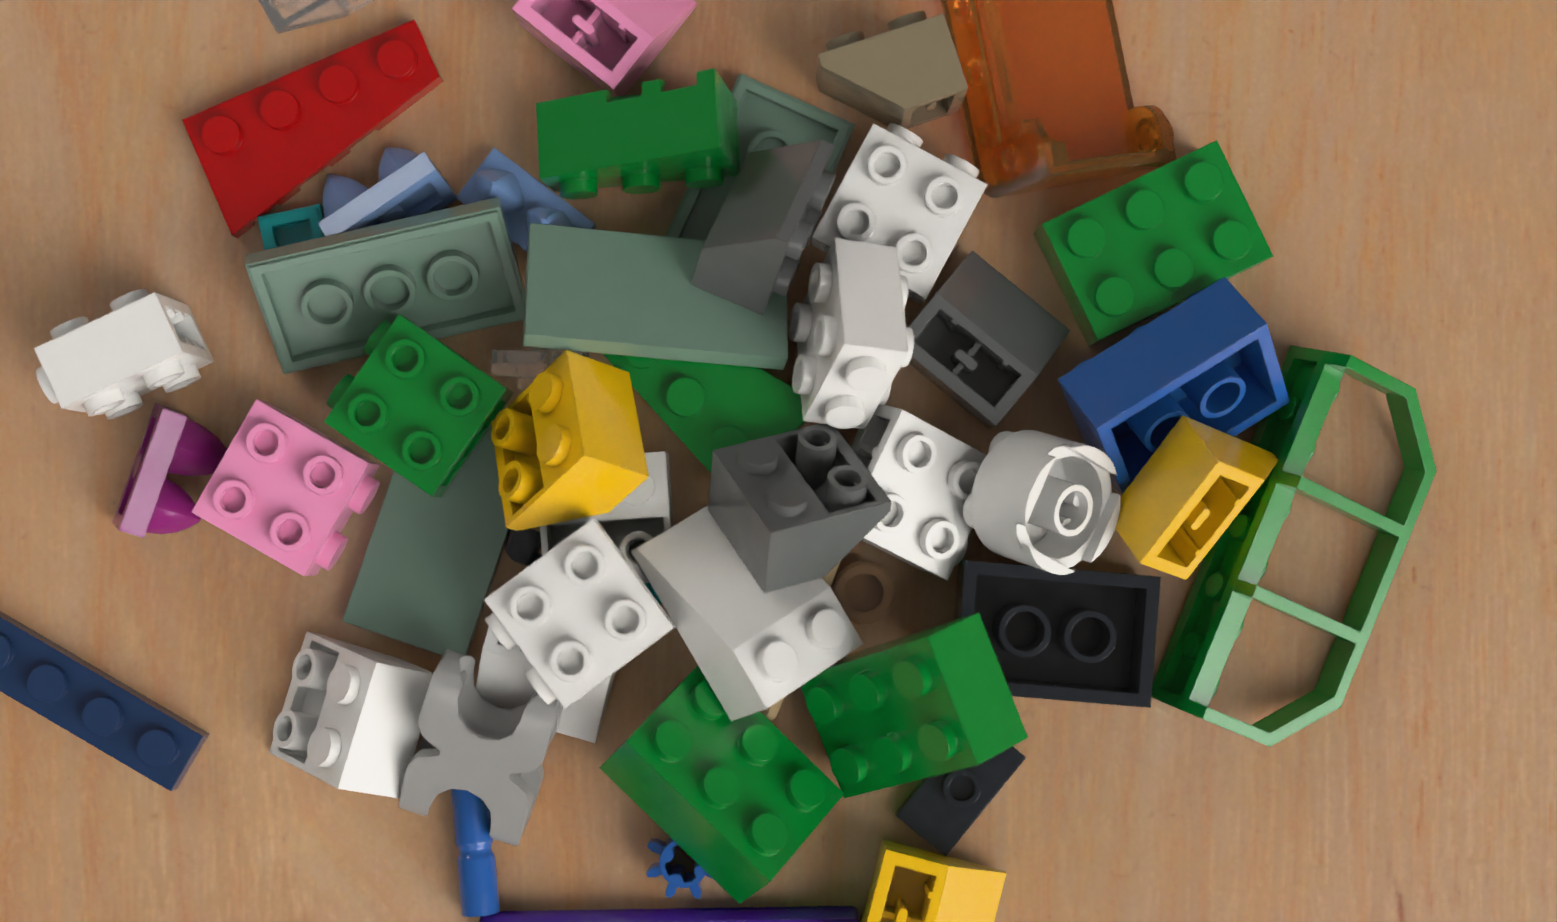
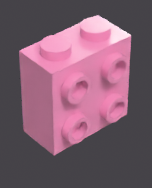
M256 399L194 506L192 513L302 576L317 575L321 567L329 571L342 554L348 537L342 535L341 532L353 511L359 515L363 514L373 500L380 485V482L374 479L373 476L380 465L276 405Z

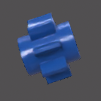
M671 837L668 838L666 843L658 838H650L647 847L652 852L661 856L659 862L652 864L647 869V877L663 875L668 882L666 897L671 898L676 893L678 887H689L691 894L696 899L701 898L702 885L700 881L705 875L711 879L713 878L697 863H695L694 872L686 873L682 864L671 866L670 861L674 858L676 845L678 844Z

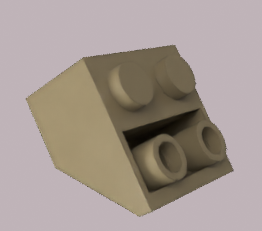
M925 11L912 12L889 22L888 27L890 31L866 39L862 31L847 33L827 42L826 47L828 51L818 54L816 82L819 91L887 126L890 123H894L908 129L957 113L968 91V85L944 13L927 19Z

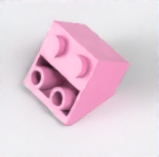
M518 0L512 10L520 26L601 90L611 91V97L624 96L628 93L696 8L697 2L694 0Z

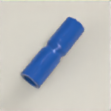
M451 789L455 843L459 849L457 868L462 916L478 917L499 913L496 859L491 848L493 839L489 836L491 812L484 801L467 790Z

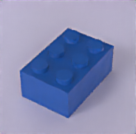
M1226 277L1221 278L1202 291L1192 294L1181 304L1147 325L1138 327L1129 336L1095 357L1081 362L1075 369L1058 379L1084 444L1101 450L1114 464L1117 475L1110 474L1111 484L1120 496L1129 487L1182 415L1234 437L1290 402L1267 323Z

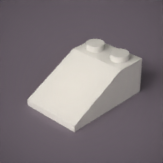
M708 505L632 550L634 557L671 620L676 625L678 632L731 721L769 708L863 644L831 587L822 578L763 593L708 511Z

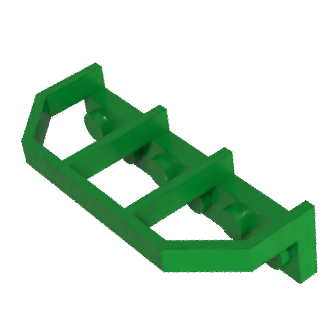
M1294 345L1290 346L1281 368L1290 402L1260 420L1251 441L1252 445L1272 452L1279 461L1205 555L1153 681L1151 697L1269 747L1342 706L1437 472L1415 388L1352 355ZM1344 373L1386 395L1404 470L1385 516L1302 476L1307 463L1315 452L1317 438L1330 406L1339 393L1340 382ZM1295 492L1378 531L1342 623L1258 586L1259 581L1266 572L1268 559L1282 524L1290 513ZM1251 600H1254L1335 636V640L1315 689L1250 725L1213 710L1208 706L1218 690L1220 676L1233 644L1242 631L1244 617Z

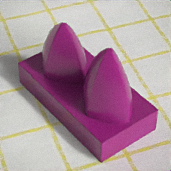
M155 403L112 523L119 531L142 538L145 537L146 533H176L199 523L201 517L192 513L196 504L190 495L179 485L166 479L167 473L184 476L213 474L227 451L226 446L206 427L188 419V416L180 411Z

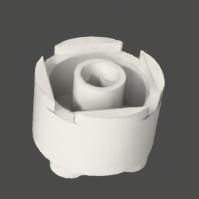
M1035 430L1003 431L997 434L990 444L989 453L983 460L975 477L972 493L965 500L963 517L966 524L975 529L980 541L990 551L1052 574H1070L1075 572L1070 568L1082 560L1090 563L1095 560L1106 548L1115 531L1120 514V495L1112 492L1110 474L1117 475L1110 458L1095 447Z

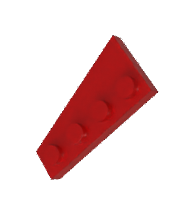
M414 19L182 119L229 231L233 237L238 239L255 226L254 222L258 220V217L266 214L277 204L279 206L284 204L301 191L300 187L328 165L330 167L335 165L351 152L349 149L374 130H381L441 84L443 80L421 29Z

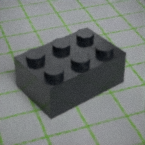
M961 560L959 562L954 620L976 613L980 614L1012 696L1151 708L1161 577L1071 569L1075 572L1070 574L1057 575L1029 565Z

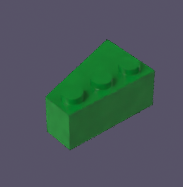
M713 68L696 72L697 85L665 91V81L656 79L641 82L642 94L611 97V91L605 89L536 103L539 179L554 192H560L561 198L575 200L598 196V188L622 186V191L625 193L647 194L661 190L660 183L685 181V186L690 188L721 186L724 184V177L737 176L740 171L737 101L716 69Z
M603 354L614 367L630 373L632 387L710 473L713 450L797 430L807 423L802 418L801 394L794 393L792 386L760 368Z

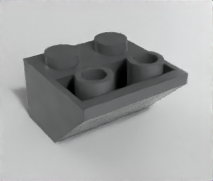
M817 140L749 152L702 247L691 285L760 315L764 314L773 292L785 297L799 266V258L804 247L807 248L822 214L821 210L836 177L835 174L825 171L834 145L824 140Z
M972 250L908 327L914 333V348L909 364L988 429H991L998 425L1034 381L1071 330Z
M829 424L807 426L713 450L708 511L763 593L825 577L891 510L892 501L840 432Z

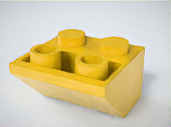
M565 350L545 371L539 373L534 381L507 408L501 410L491 422V439L495 448L499 476L498 489L502 497L505 526L508 529L520 531L609 513L649 477L630 373L575 352Z
M1182 415L1120 497V514L1115 529L1139 563L1187 580L1261 486L1279 460L1272 452Z
M882 839L861 922H994L1007 873L999 869L949 856L945 857L942 854Z

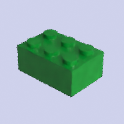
M1217 140L1041 224L1034 232V236L1088 346L1186 300L1192 294L1202 291L1223 277H1226L1228 280L1273 257Z
M979 613L848 654L800 686L808 711L813 718L830 761L832 772L837 779L840 789L845 793L843 795L844 798L976 766L1028 738Z
M698 665L599 767L739 904L772 881L845 794L760 711L731 721Z

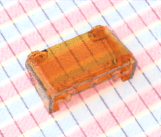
M941 0L942 10L968 85V91L962 102V110L973 165L980 171L977 179L988 184L984 190L986 195L991 198L1021 195L1158 168L1177 159L1173 143V128L1162 110L1154 105L1134 107L1112 0Z

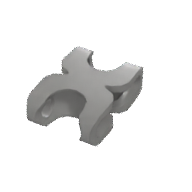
M446 649L432 675L420 712L418 726L423 737L418 746L417 753L412 756L406 768L399 807L422 816H427L437 794L449 789L467 790L481 798L491 812L489 836L492 839L518 846L530 819L543 781L544 769L542 763L548 751L549 743L553 740L559 726L563 706L558 699L548 705L535 690L528 702L516 708L496 707L483 699L474 686V666L476 660L472 656Z

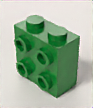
M399 314L392 324L387 320L383 321L370 336L364 347V352L369 355V358L357 375L354 377L349 373L346 374L333 389L326 403L332 411L324 422L431 497L441 498L491 427V422L503 410L514 392L421 327Z

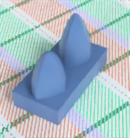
M385 147L379 165V182L369 189L354 179L336 174H327L322 200L325 219L320 221L318 225L324 235L329 236L442 210L457 200L446 179L425 152L417 154L403 148Z
M495 147L456 196L464 205L499 197L511 241L526 252L530 223L596 229L597 227L595 223Z

